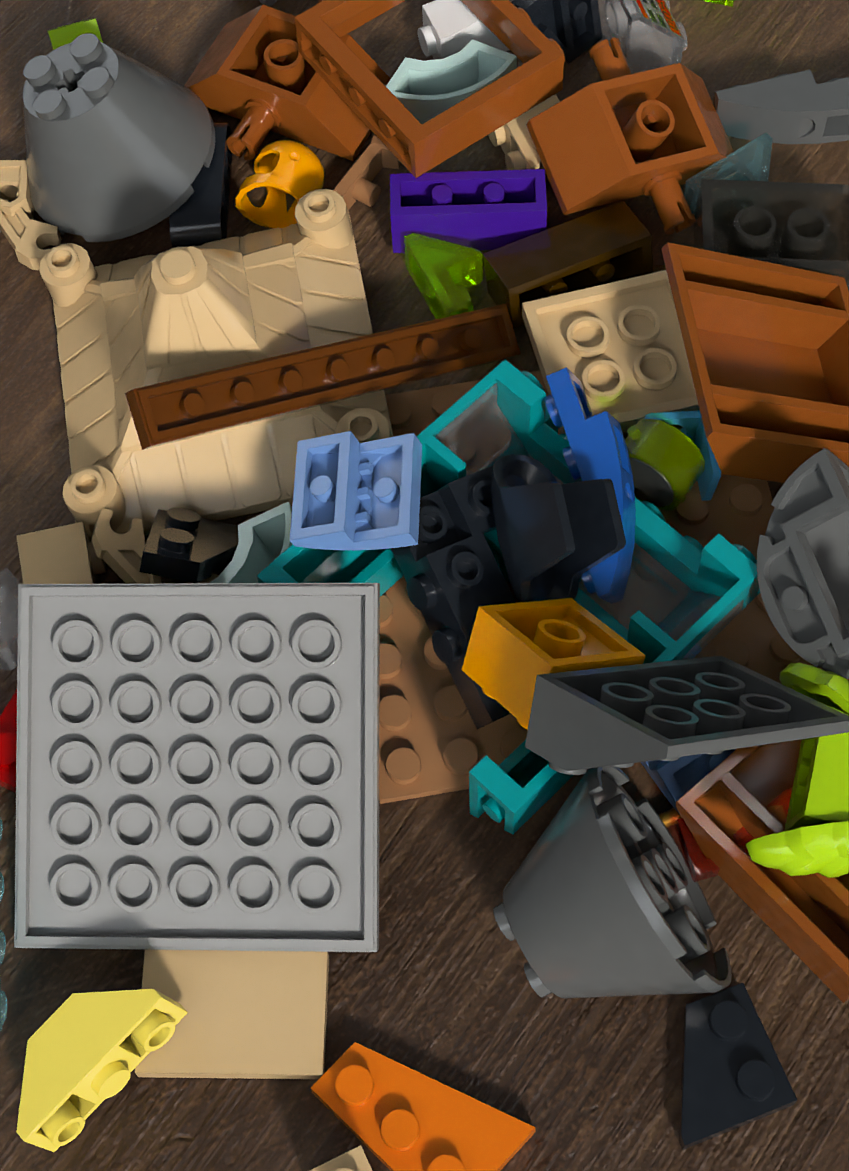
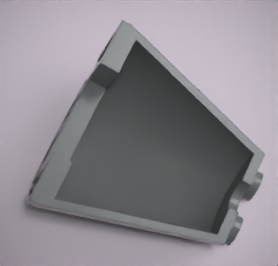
M824 448L801 464L789 476L773 499L771 505L775 508L770 517L765 536L760 535L757 575L765 609L784 641L798 655L815 667L834 672L849 679V467L830 450Z

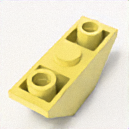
M155 989L72 993L27 1040L16 1131L23 1141L52 1152L74 1140L81 1133L85 1126V1120L105 1099L116 1095L125 1087L130 1079V1073L151 1051L159 1049L170 1040L174 1034L175 1026L188 1012L181 1004Z

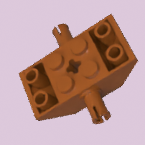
M261 5L226 23L184 86L199 96L207 108L241 120L227 139V146L230 151L241 158L247 147L248 150L244 155V159L252 160L257 155L258 149L269 132L272 131L354 161L372 131L301 56L298 51L295 16L266 5ZM348 34L340 38L386 86L391 78Z
M611 38V47L608 39H605L589 50V55L594 61L602 81L589 84L529 119L526 126L563 215L645 194L646 196H651L664 226L665 234L671 235L675 231L676 233L681 232L692 226L696 219L694 214L691 213L680 185L736 171L740 164L705 83L700 76L681 63L632 74L620 47L619 39Z

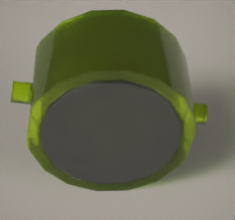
M641 419L636 425L631 426L627 430L628 436L625 438L633 475L635 497L641 502L648 501L661 510H675L680 503L685 501L687 493L704 472L705 460L699 448L677 428L661 420Z

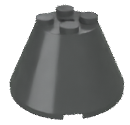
M92 33L82 34L75 38L73 42L58 47L46 56L39 55L32 58L25 65L23 75L26 78L23 87V111L27 174L31 202L45 223L58 227L60 235L63 236L65 232L83 236L86 242H106L126 238L158 224L175 212L194 193L191 184L203 165L209 168L214 154L216 138L211 115L200 97L192 90L100 42L98 37Z
M617 767L588 768L505 886L503 902L493 908L496 922L507 939L510 941L517 940L528 961L524 964L526 977L533 990L542 998L551 993L563 999L716 993L730 985L732 975L726 949L722 948L715 952L707 929L717 924L712 910L695 875L669 830L646 797L636 803L621 786L630 781L629 777Z

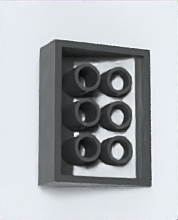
M712 656L539 674L536 677L525 747L548 760L551 769L563 774L581 775L586 773L588 768L604 766L629 768L637 762L654 760L676 761L683 756L697 754L717 755L723 753L724 750L848 733L849 716L723 656Z

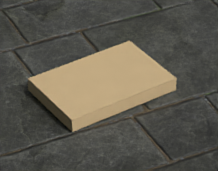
M145 949L142 989H155L181 1004L188 1013L175 1026L174 1034L170 1040L159 1049L151 1051L136 1066L135 1074L137 1077L319 1079L325 1073L328 952Z

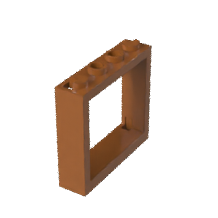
M323 0L294 17L298 51L301 56L415 178L563 90L565 62L563 50L554 39H548L532 23L530 16L524 9L517 8L509 0L460 1L523 65L423 124L410 113L340 39L405 0Z

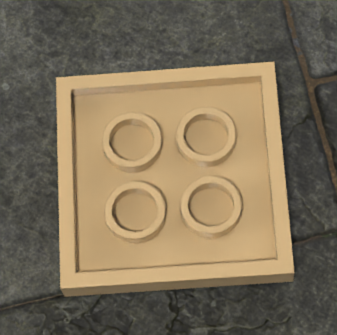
M666 270L522 303V317L548 395L552 393L546 376L567 367L581 381L593 416L608 411L620 423L622 433L641 429L644 418L649 413L700 410ZM560 427L561 433L566 434L564 427Z

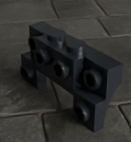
M493 466L449 482L438 491L420 497L418 545L391 548L407 582L406 587L409 599L421 611L432 634L434 651L438 658L446 664L477 730L511 714L495 699L485 695L482 688L462 671L478 607L516 603L484 536L485 533L496 529L491 492Z

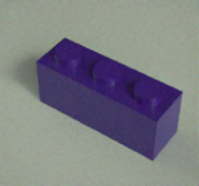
M545 169L424 173L417 178L411 173L390 174V218L393 253L494 250L546 230Z

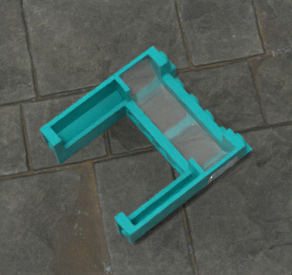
M507 360L502 361L416 436L422 444L420 497L438 491L449 482L493 466L498 459L510 454L525 455L540 461L561 484L582 481L581 478L575 480L567 467L563 448L570 446L566 434H558V428L554 425L545 404L546 392L534 375L527 371L520 372ZM635 497V544L631 570L623 599L610 604L599 598L597 592L590 594L581 577L575 601L645 654L643 664L693 659L760 594L757 560L748 549L739 544H731L719 533L703 547L693 537L688 535L682 536L666 523L662 513L652 503L648 501L641 502ZM495 529L485 533L484 536L505 580L510 583L498 541L497 530ZM292 544L256 576L258 583H379L380 596H382L404 575L391 548L356 551L323 550L295 547ZM526 740L500 765H497L486 755L469 771L470 815L479 818L486 812L497 823H500L505 818L504 830L511 834H514L574 776L551 769L548 760L525 747Z

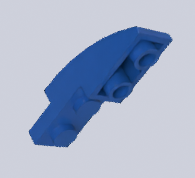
M566 367L546 376L552 394L545 397V404L556 428L564 427L570 446L563 448V455L572 477L575 480L581 478L582 481L609 478L613 482L626 545L620 551L583 573L581 577L590 594L597 592L599 598L614 604L623 599L631 570L635 544L636 507L629 454L620 423L608 411L593 416L581 381Z

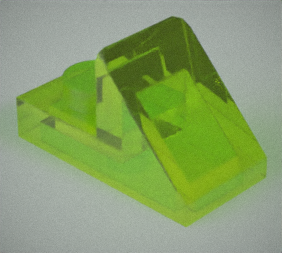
M416 233L404 236L406 268L435 319L473 311L472 301L467 289L478 285L483 280V254L474 248Z

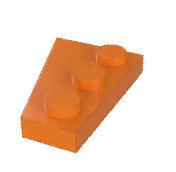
M356 1042L311 1087L312 1093L390 1171H501L536 1132V1127Z

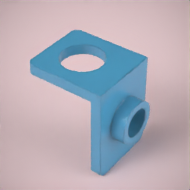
M700 410L647 414L642 427L649 423L665 426H683L678 433L688 440L699 456V467L696 470L701 500H711L721 478V470L706 438Z

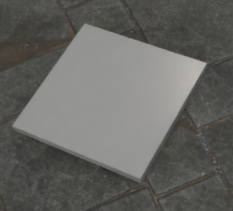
M18 584L14 948L377 952L379 950L380 584Z

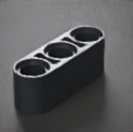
M213 123L216 139L209 168L204 165L202 166L199 174L191 184L194 193L170 215V238L173 248L201 246L208 242L227 238L232 152L227 146V139L231 135L229 123Z

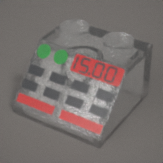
M598 0L602 40L608 39L611 47V38L619 39L620 47L632 74L681 63L682 51H685L688 45L687 35L683 24L680 21L675 22L670 12L669 0Z

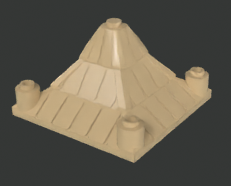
M316 189L300 198L295 207L297 224H292L285 228H273L254 232L243 237H231L212 241L201 246L175 247L158 255H147L123 260L117 264H105L94 267L88 252L83 247L73 243L60 244L45 253L40 261L39 271L53 299L71 464V475L63 486L62 495L65 504L75 519V523L83 522L90 541L92 540L101 508L113 511L110 527L114 532L118 534L127 533L131 521L135 517L142 519L144 536H147L150 533L158 509L168 511L171 508H186L197 512L201 518L219 521L271 510L286 502L292 505L298 441L351 431L360 443L394 437L385 391L381 390L142 450L125 395L128 391L139 387L373 334L349 210L343 197L336 191Z

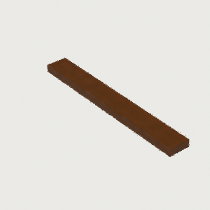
M501 304L139 387L128 391L125 395L141 448L144 450L509 359L520 355L521 352L507 305Z

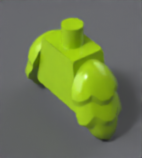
M790 663L780 672L779 680L782 685L849 716L848 679L834 672L824 671L803 663ZM849 732L802 739L784 832L765 835L746 843V848L753 862L766 868L779 869L790 876L818 873L827 878H834L849 873Z

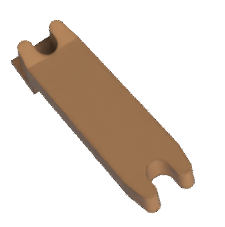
M373 135L371 144L333 191H336L343 197L348 210L356 200L372 207L377 202L381 192L380 186L372 183V180L382 168L399 169L400 161L377 136Z

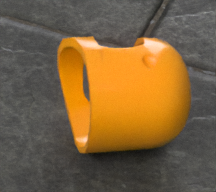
M280 140L266 145L254 161V171L256 174L247 177L240 186L235 198L236 208L243 216L260 226L285 228L289 225L297 224L295 207L299 199L308 192L323 188L324 168L319 158L310 148L291 140ZM265 186L267 190L266 200L262 207H255L251 204L247 192L254 188ZM286 193L295 198L288 212Z

